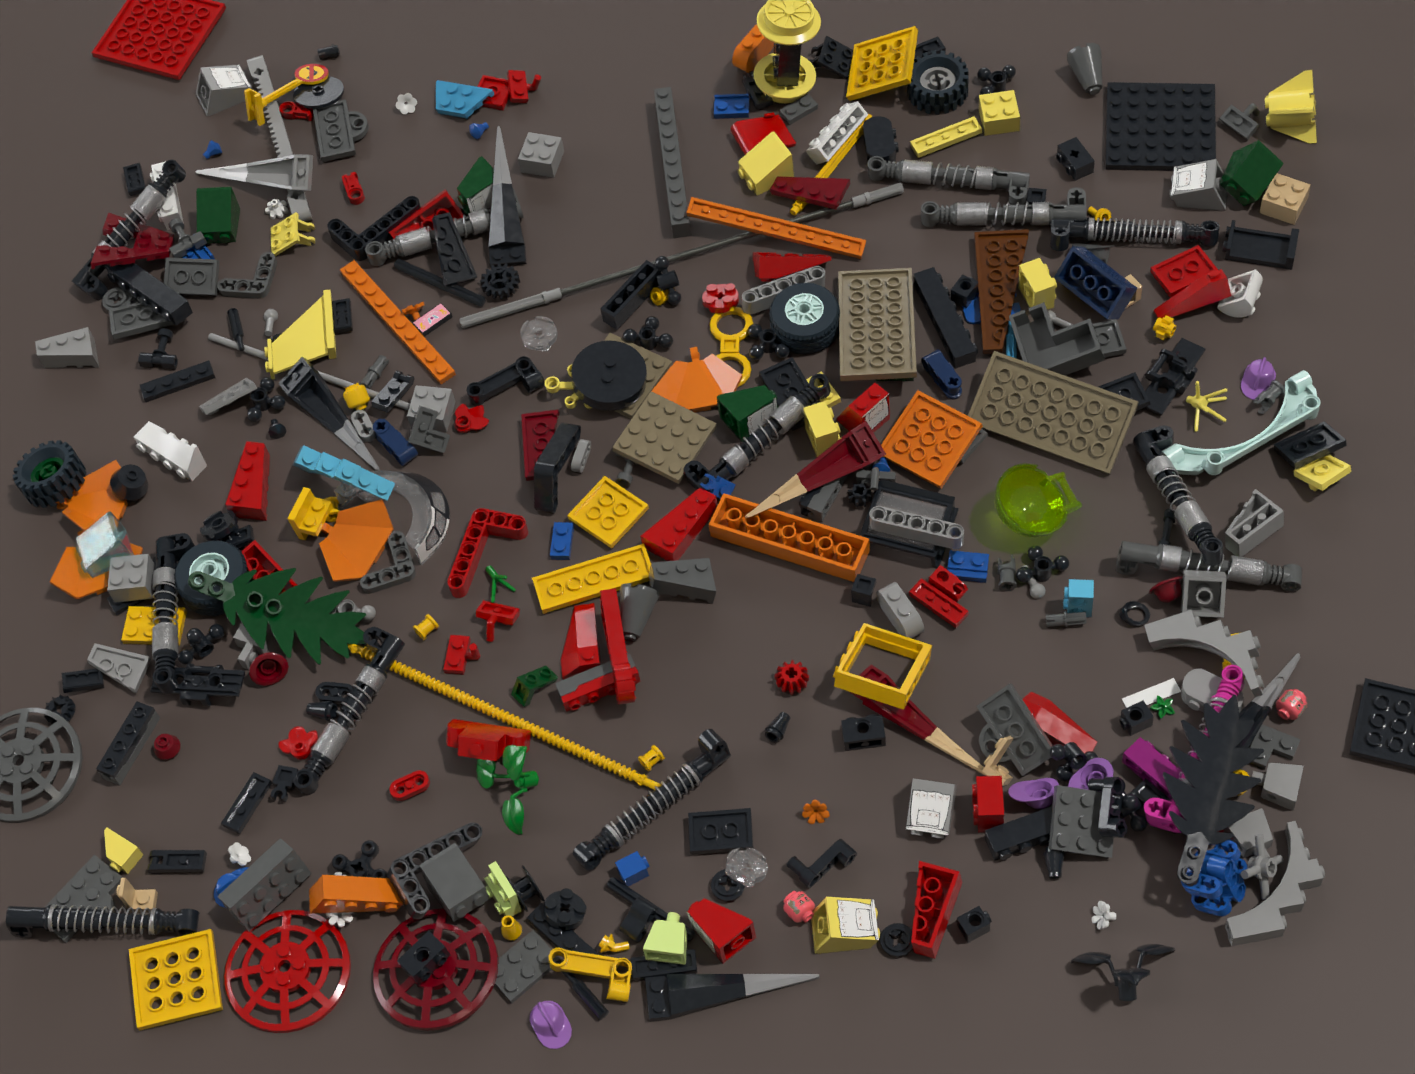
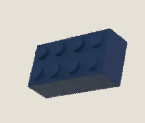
M1072 246L1054 276L1057 281L1106 319H1119L1138 289L1085 247Z

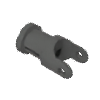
M1273 380L1270 386L1254 399V404L1262 403V407L1258 410L1259 414H1263L1271 408L1277 397L1283 395L1286 391L1280 382Z
M1011 555V562L1002 564V560L999 557L998 574L1000 575V582L998 587L1005 591L1014 590L1017 586L1014 581V574L1016 573L1015 558Z

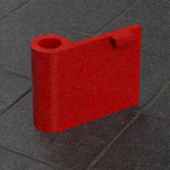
M774 112L766 113L764 117L737 121L730 128L744 155L773 131L786 147L796 146L795 140L780 115H775Z

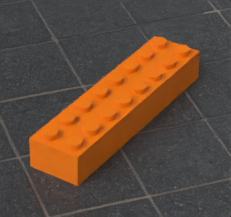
M723 493L709 522L711 537L852 582L855 581L857 574H860L870 552L869 538L773 508L745 518L759 504Z

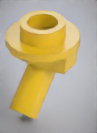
M1091 206L1087 210L1094 217V220H1097V218L1103 220L1105 218L1106 221H1109L1111 218V213L1106 208L1096 210Z
M658 287L653 288L650 295L652 302L657 306L664 304L667 301L668 290L661 291Z
M612 934L609 937L605 935L598 945L601 947L599 951L601 953L629 950L628 941L615 944Z

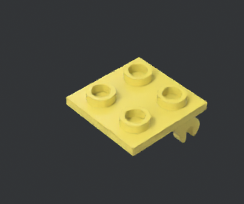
M297 212L271 227V252L277 256L296 243L311 246V242L315 244L314 237H307L298 233V230L311 232V229L315 230V225L299 220Z

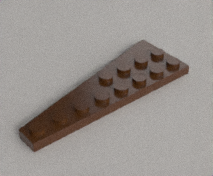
M1029 229L974 232L983 354H993L994 351L1002 353L1010 320L1009 315L1012 312L1019 281V265L1023 263Z

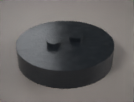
M609 340L593 343L576 356L572 365L571 372L574 392L583 403L594 409L603 411L624 409L635 403L642 396L646 388L647 369L645 361L636 349L623 342Z

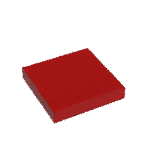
M483 75L477 87L492 89L495 94L493 97L488 96L484 99L482 106L504 111L510 98L508 80Z

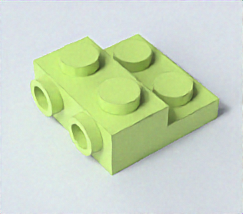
M495 861L488 865L491 873L484 878L485 888L488 897H493L496 901L494 906L499 915L503 913L504 916L510 915L513 917L521 912L520 904L515 891Z

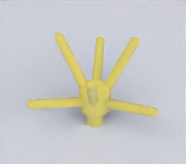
M1196 381V395L1194 397L1188 396L1186 399L1187 403L1192 404L1196 408L1195 432L1198 431L1200 409L1226 422L1224 417L1207 407V404L1227 399L1225 396L1212 398L1227 392L1226 388L1201 396L1199 381Z

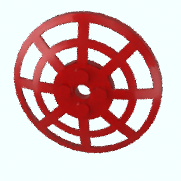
M304 910L275 912L266 916L250 932L246 929L232 947L224 974L228 999L234 1010L243 1020L260 1030L273 1033H289L305 1029L322 1020L341 1000L350 978V952L340 931L334 925H330L329 921L323 916L310 914L309 911ZM292 915L308 916L318 920L323 925L313 932L302 926L291 925ZM283 917L282 926L273 928L260 937H256L251 933L262 924L275 918ZM331 930L338 940L342 951V958H329L327 947L320 938L327 931ZM290 931L300 932L308 936L300 944L289 942ZM281 932L280 943L269 947L263 942L268 937ZM246 939L252 945L245 954L242 968L230 971L234 955L241 943ZM316 942L320 948L322 959H310L306 949ZM257 948L264 954L260 965L248 966L250 958ZM284 963L291 964L288 971H280V967ZM322 967L317 983L312 985L307 980L310 976L311 968ZM329 967H342L339 984L333 995L328 999L320 990L327 979ZM260 973L263 983L254 992L250 986L248 975ZM242 977L244 988L251 997L244 1008L238 1004L233 995L230 979ZM300 987L308 992L303 997L289 1002V992H293ZM271 989L274 992L280 993V1003L269 1002L262 999V997ZM312 998L322 1005L312 1015L290 1023V1009L300 1007ZM259 1004L270 1010L281 1011V1024L263 1022L249 1014Z

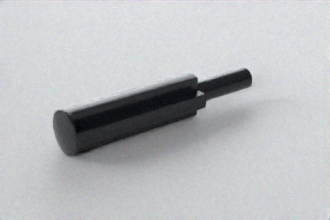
M231 308L227 311L233 338L235 341L237 340L239 350L244 351V333L239 313L236 308Z
M562 971L573 984V990L598 1019H604L609 1014L605 1006L582 980H577L570 972Z

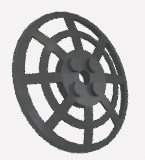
M22 708L0 716L1 723L10 717L20 714L18 723L0 730L1 737L7 732L17 729L16 739L5 743L0 738V785L4 781L13 785V795L0 792V800L13 802L14 814L0 813V821L21 823L46 815L66 799L78 780L83 760L80 739L68 721L50 710ZM29 713H41L54 718L57 722L46 728L38 723L27 722ZM62 727L67 730L71 738L73 753H61L59 742L54 733ZM26 728H33L42 732L34 740L25 738ZM49 738L53 745L54 753L44 754L39 745ZM24 757V762L16 766L17 759ZM61 761L73 762L66 783L58 791L51 785V782L58 773ZM44 762H53L50 773L46 779L43 778L40 773ZM33 780L39 784L35 789L22 794V785L28 784ZM44 790L53 797L49 802L35 810L26 813L22 811V801L33 798Z

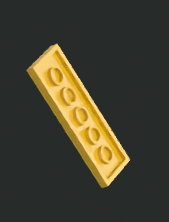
M640 544L533 577L532 580L544 614L599 597L600 590L616 588V591H619L621 585L625 583H631L632 587L650 581L649 571L651 562L645 545Z

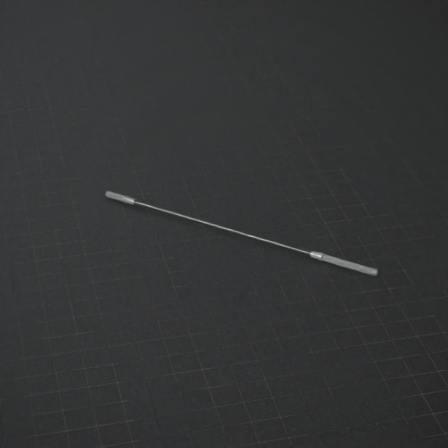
M897 183L875 191L865 192L862 195L852 197L850 201L840 203L837 210L824 208L788 219L787 221L800 223L852 206L856 208L869 205L872 202L904 192L902 183ZM749 231L674 254L667 258L670 263L761 234ZM641 265L561 290L556 288L547 292L543 291L531 297L460 318L461 327L467 328L541 304H548L551 301L561 299L563 295L631 275Z

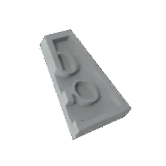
M245 378L199 407L204 414L212 415L219 408L231 404L236 399L257 389L253 381Z
M95 643L87 661L93 667L134 693H137L151 659L149 656Z

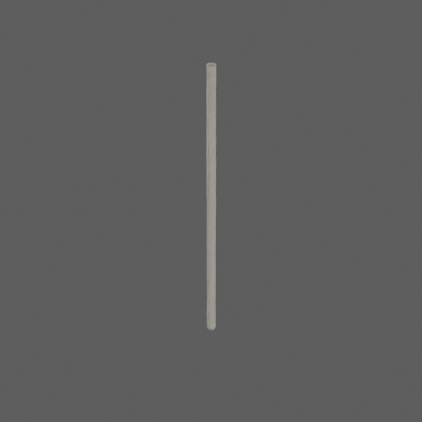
M210 333L208 339L239 350L236 341ZM244 345L245 350L242 352L268 360L265 357L264 351ZM318 371L323 380L343 388L354 384ZM366 388L371 398H375L379 393ZM399 400L394 406L409 410L410 403Z

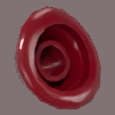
M1178 576L1164 580L1153 586L1149 590V594L1154 593L1163 603L1172 602L1182 595V586L1179 579L1183 577Z
M268 652L259 655L253 660L250 665L249 675L255 684L269 686L279 682L286 676L289 665L282 655Z

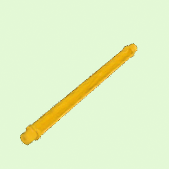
M868 114L830 160L827 161L815 178H828L861 137L863 134V124L872 115ZM796 200L790 213L796 216L807 203Z

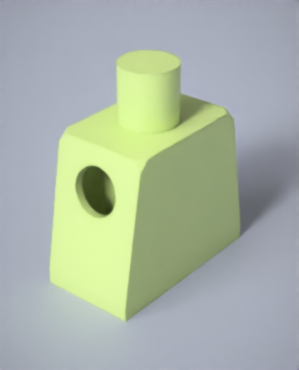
M669 912L666 921L656 920L643 947L646 960L686 964L687 931L685 924L679 922L680 915L678 913Z

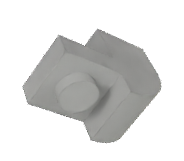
M241 622L233 638L237 646L243 648L238 660L242 668L249 670L250 665L258 657V654L267 653L268 646L265 640L264 649H261Z

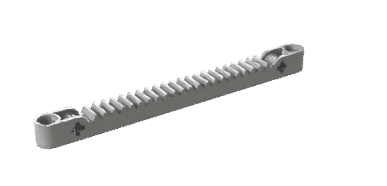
M263 55L247 59L250 74L261 97L264 98L274 92ZM276 99L267 104L263 110L277 158L293 155ZM287 189V199L291 213L297 212L299 220L304 222L313 220L305 192Z

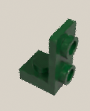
M547 666L535 669L517 677L511 695L523 707L528 706L535 690L557 681L558 676Z

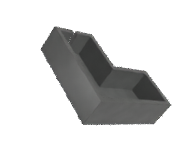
M1044 302L1028 308L1034 320L1030 322L1025 310L1009 315L1024 362L1065 376L1105 361L1091 319L1055 331L1050 313Z

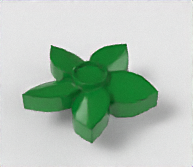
M1157 696V704L1150 707L1153 711H1159L1158 717L1160 720L1165 714H1175L1174 709L1171 707L1173 699H1166L1164 702L1162 697Z

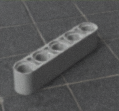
M814 266L746 290L742 294V310L746 314H755L769 309L776 295L794 284L814 283L825 287V270L820 266Z
M876 506L870 510V526L875 531L951 549H959L964 544V529L959 524L882 506Z

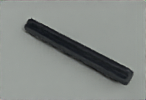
M615 877L609 879L606 885L607 888L631 904L638 897H642L658 908L654 920L666 921L667 912ZM686 926L687 942H689L695 936V931Z

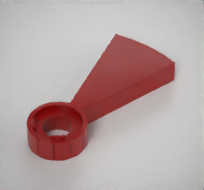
M616 588L600 590L601 618L613 671L618 705L634 703L636 699L634 694L636 686L635 681L633 682L631 667L628 662Z

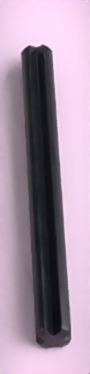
M397 259L394 263L395 269L482 307L486 303L484 296L457 284L444 287L443 278L404 260Z

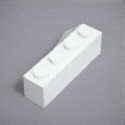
M149 421L134 436L137 442L136 446L143 453L148 452L155 461L160 460L169 470L174 469L183 479L187 478L193 481L207 467L197 445L192 444L190 446L187 440L183 438L179 440L175 434L171 432L167 434L163 428Z

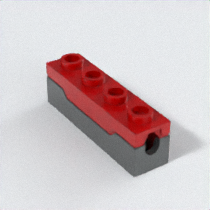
M629 653L627 654L628 662L631 667L633 682L635 681L636 685L641 681L638 670ZM611 661L555 683L566 712L577 710L587 703H594L604 696L616 694Z

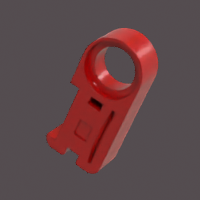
M284 102L279 107L280 113L285 119L295 120V118L312 121L314 116L313 109L303 108L295 102ZM292 108L290 112H284L285 109Z
M352 172L349 176L347 174L343 175L342 180L350 203L353 205L361 204L365 200L361 184H359L357 173ZM354 194H361L358 198H352Z

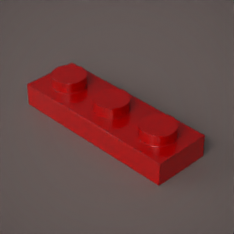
M922 578L909 591V596L955 628L969 615L967 609Z

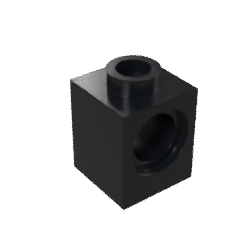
M962 274L951 289V301L967 308L978 294V281Z
M1144 700L1121 710L1119 722L1123 730H1127L1130 736L1151 727L1154 716ZM1131 717H1137L1140 720L1134 721Z
M980 906L957 917V927L967 943L990 931L991 918L987 911H982ZM979 921L981 924L979 926H972L970 922Z

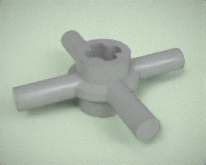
M1256 834L1257 856H1252L1249 859L1248 869L1241 872V877L1247 879L1256 876L1260 882L1261 899L1266 900L1270 896L1268 877L1275 876L1277 865L1282 863L1284 859L1281 855L1269 858L1265 854L1263 834Z

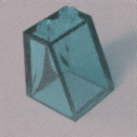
M111 511L102 516L76 538L78 544L76 551L82 558L80 565L85 573L88 572L92 578L109 571L112 557L134 555L125 527Z

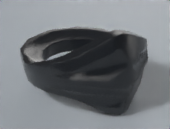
M1130 601L1121 608L1119 616L1127 624L1138 627L1145 625L1149 621L1150 612L1144 604ZM1133 608L1142 610L1145 615L1144 620L1133 621L1128 617V610Z

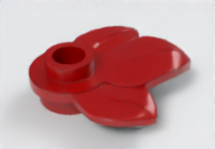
M462 403L455 411L456 420L454 426L458 432L465 433L470 430H480L489 423V419L484 418L483 405L468 409Z
M296 726L290 730L288 739L279 741V748L283 753L292 754L293 757L299 760L305 759L310 755L311 746L317 742L318 733L316 730L306 733L303 727Z

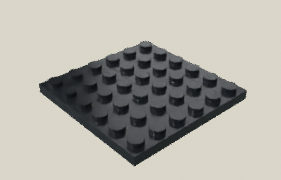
M1107 83L1106 169L1174 171V167L1216 159L1215 84Z

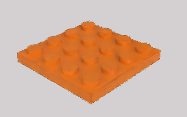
M917 390L882 442L881 446L886 453L883 457L942 489L983 425L979 421Z

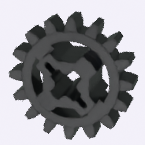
M498 263V267L491 265V270L485 269L486 274L481 275L480 283L483 292H486L488 297L492 295L493 299L499 296L500 300H502L503 296L509 298V293L515 294V289H519L518 283H520L518 271L514 270L513 266L508 268L507 263L504 266Z

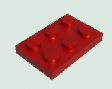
M1199 245L1150 268L1151 274L1170 298L1203 275L1209 274L1213 270H1218Z

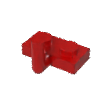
M508 70L510 102L527 103L528 91H536L538 89L541 76L536 74L532 84H527L525 71Z
M484 600L476 610V617L488 620L486 640L489 642L494 641V624L496 622L513 625L520 616L519 608Z
M450 635L443 669L444 673L464 675L467 659H480L477 645L475 643L470 644V636Z

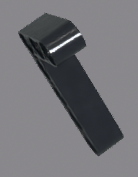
M409 196L359 235L342 220L336 218L328 222L327 228L332 240L355 260L363 261L368 258L365 251L368 243L378 241L383 245L385 241L387 243L388 240L393 239L389 231L421 208L417 197Z
M561 423L537 460L534 468L535 510L556 512L558 505V474L580 439V425Z
M474 822L468 823L393 861L388 870V877L408 914L413 919L423 918L430 908V902L415 876L422 872L420 866L414 864L412 859L418 858L424 863L435 856L431 853V849H436L440 853L451 846L449 840L456 841L461 852L474 846L482 836V828L479 824ZM468 831L474 832V834L476 835V837H475V838L469 837L468 834H467V832H468ZM399 867L404 873L397 874L394 868ZM404 886H411L414 892H407ZM414 904H421L424 910H416Z

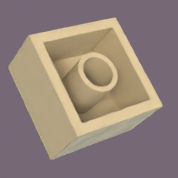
M1277 173L1262 198L1260 213L1295 225L1308 199L1311 184Z

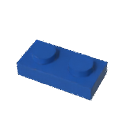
M554 522L550 558L552 560H570L574 531L573 523Z

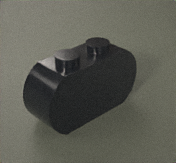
M875 116L866 120L863 124V137L867 162L874 156L882 157L884 160H887V163L888 161H891V163L896 161V153L899 152L898 142H894L897 136L896 129L892 128L891 121L882 116Z

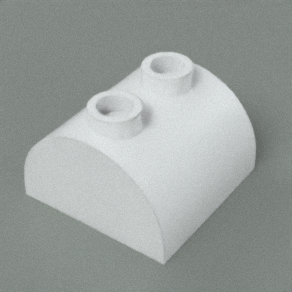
M1255 269L1229 278L1228 283L1231 297L1220 300L1217 308L1224 314L1232 317L1252 315L1255 311V301L1261 295L1259 292L1263 282L1261 274Z

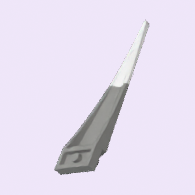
M294 154L245 164L196 170L195 172L294 191H311L313 155Z

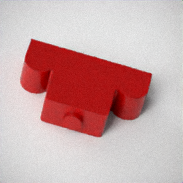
M452 719L447 725L446 745L458 748V756L497 761L503 755L504 749L509 745L526 746L527 753L530 750L531 730Z

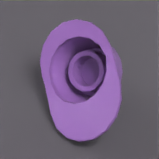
M1266 357L1251 362L1245 369L1241 381L1243 394L1252 400L1262 391H1265L1276 378V372Z
M1104 758L1090 759L1084 767L1072 776L1068 787L1089 790L1088 781L1090 778L1104 779L1105 777H1113V767Z
M1053 778L1017 782L1009 788L1008 794L1012 799L1025 802L1034 809H1044L1053 804L1054 786L1059 785V783Z
M538 1002L532 1009L529 1020L539 1041L550 1049H558L565 1046L571 1038L572 1028L564 1011L556 1002Z

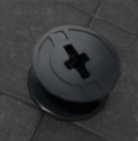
M522 865L521 868L525 874L523 878L512 883L507 876L505 877L515 891L520 905L528 912L524 901L535 894L543 902L545 900L535 881Z

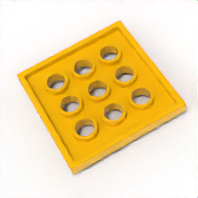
M916 26L854 44L846 98L849 101L911 83L918 36Z
M212 929L129 949L136 1024L139 1031L223 1010ZM192 951H199V955L195 959H189V954ZM171 956H178L176 963L168 964ZM151 961H158L154 969H148V964ZM201 970V975L198 978H191L193 971ZM174 975L181 976L178 983L171 984L170 981ZM160 980L157 988L150 989L152 981ZM199 989L204 990L200 998H194L195 991ZM176 995H183L181 1002L173 1003V998ZM155 1000H162V1004L159 1008H152V1004Z

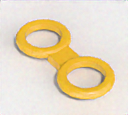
M732 306L728 312L715 313L711 317L709 326L712 335L721 341L720 354L717 357L722 361L735 360L743 366V377L738 385L740 387L746 383L751 374L750 362L744 355L739 353L740 341L747 338L748 328L753 324L751 315L744 313L741 307ZM733 314L742 317L746 324L743 330L737 334L727 335L720 332L717 328L719 320L726 315Z

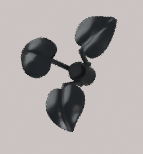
M1161 944L1137 947V951L1140 952L1137 968L1114 969L1110 960L1111 955L1103 952H1088L1078 955L1071 960V964L1075 961L1087 964L1102 962L1108 964L1115 981V986L1119 990V1000L1133 1001L1137 999L1136 986L1143 978L1150 975V970L1141 968L1143 957L1148 954L1158 955L1169 951L1174 953L1175 948Z

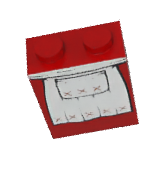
M874 383L855 399L836 418V421L849 431L867 421L874 433L890 419L889 393Z
M705 898L700 902H694L687 911L692 929L722 964L756 938L754 923L751 919Z

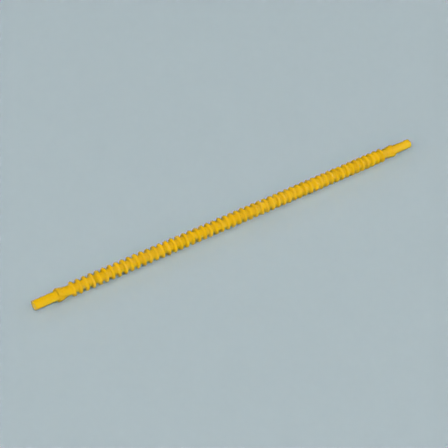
M347 644L351 653L360 654L361 658L365 657L366 660L370 659L371 661L376 654L368 650V647ZM397 660L389 669L390 671L394 670L395 673L399 672L400 676L404 674L405 678L409 677V680L413 679L414 682H418L420 685L423 684L424 687L433 688V691L438 690L439 694L443 692L444 696L452 697L453 700L457 699L463 705L467 704L468 707L477 708L478 712L482 710L483 714L492 715V718L497 717L498 721L502 719V723L512 724L513 728L517 726L519 729L531 730L533 737L537 736V739L542 738L543 742L547 740L548 744L557 745V748L562 747L563 751L567 750L568 753L577 754L578 758L588 759L589 763L593 761V765L603 766L604 770L608 768L609 772L618 773L619 777L624 776V779L629 778L630 782L635 781L638 785L646 786L655 790V786L659 787L662 785L647 778L648 776L645 774H638L636 770L631 771L630 767L626 769V765L616 764L615 760L605 759L604 755L600 757V753L590 752L589 748L585 750L584 746L575 745L574 741L570 743L569 739L565 740L564 737L560 738L558 734L555 736L554 732L545 731L539 725L530 724L524 718L520 719L519 716L510 715L504 709L500 710L499 707L490 706L489 702L485 703L484 700L475 699L473 695L470 697L469 693L460 692V689L450 688L449 684L441 683L440 680L436 681L430 675L421 674V671L416 672V669H412L410 666L407 667L406 664L402 665L401 662L397 663Z

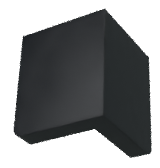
M857 574L851 589L853 603L871 607L876 578Z

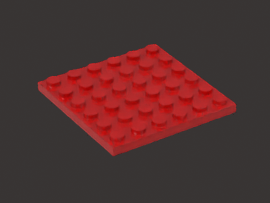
M127 0L91 53L95 58L180 80L224 13L226 6L224 3L213 0Z

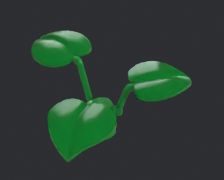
M509 745L503 752V765L507 769V774L495 773V761L477 759V778L480 785L484 788L492 787L494 778H511V780H514V785L521 790L511 795L510 800L504 801L502 816L506 826L512 832L522 835L524 808L521 801L516 797L527 792V788L536 787L539 777L534 770L522 772L527 747Z

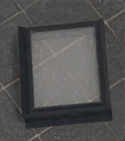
M879 479L878 490H875L859 536L869 538V542L929 557L931 558V567L938 568L946 547L875 531L870 526L869 513L873 507L882 506L954 523L959 508H955V497Z

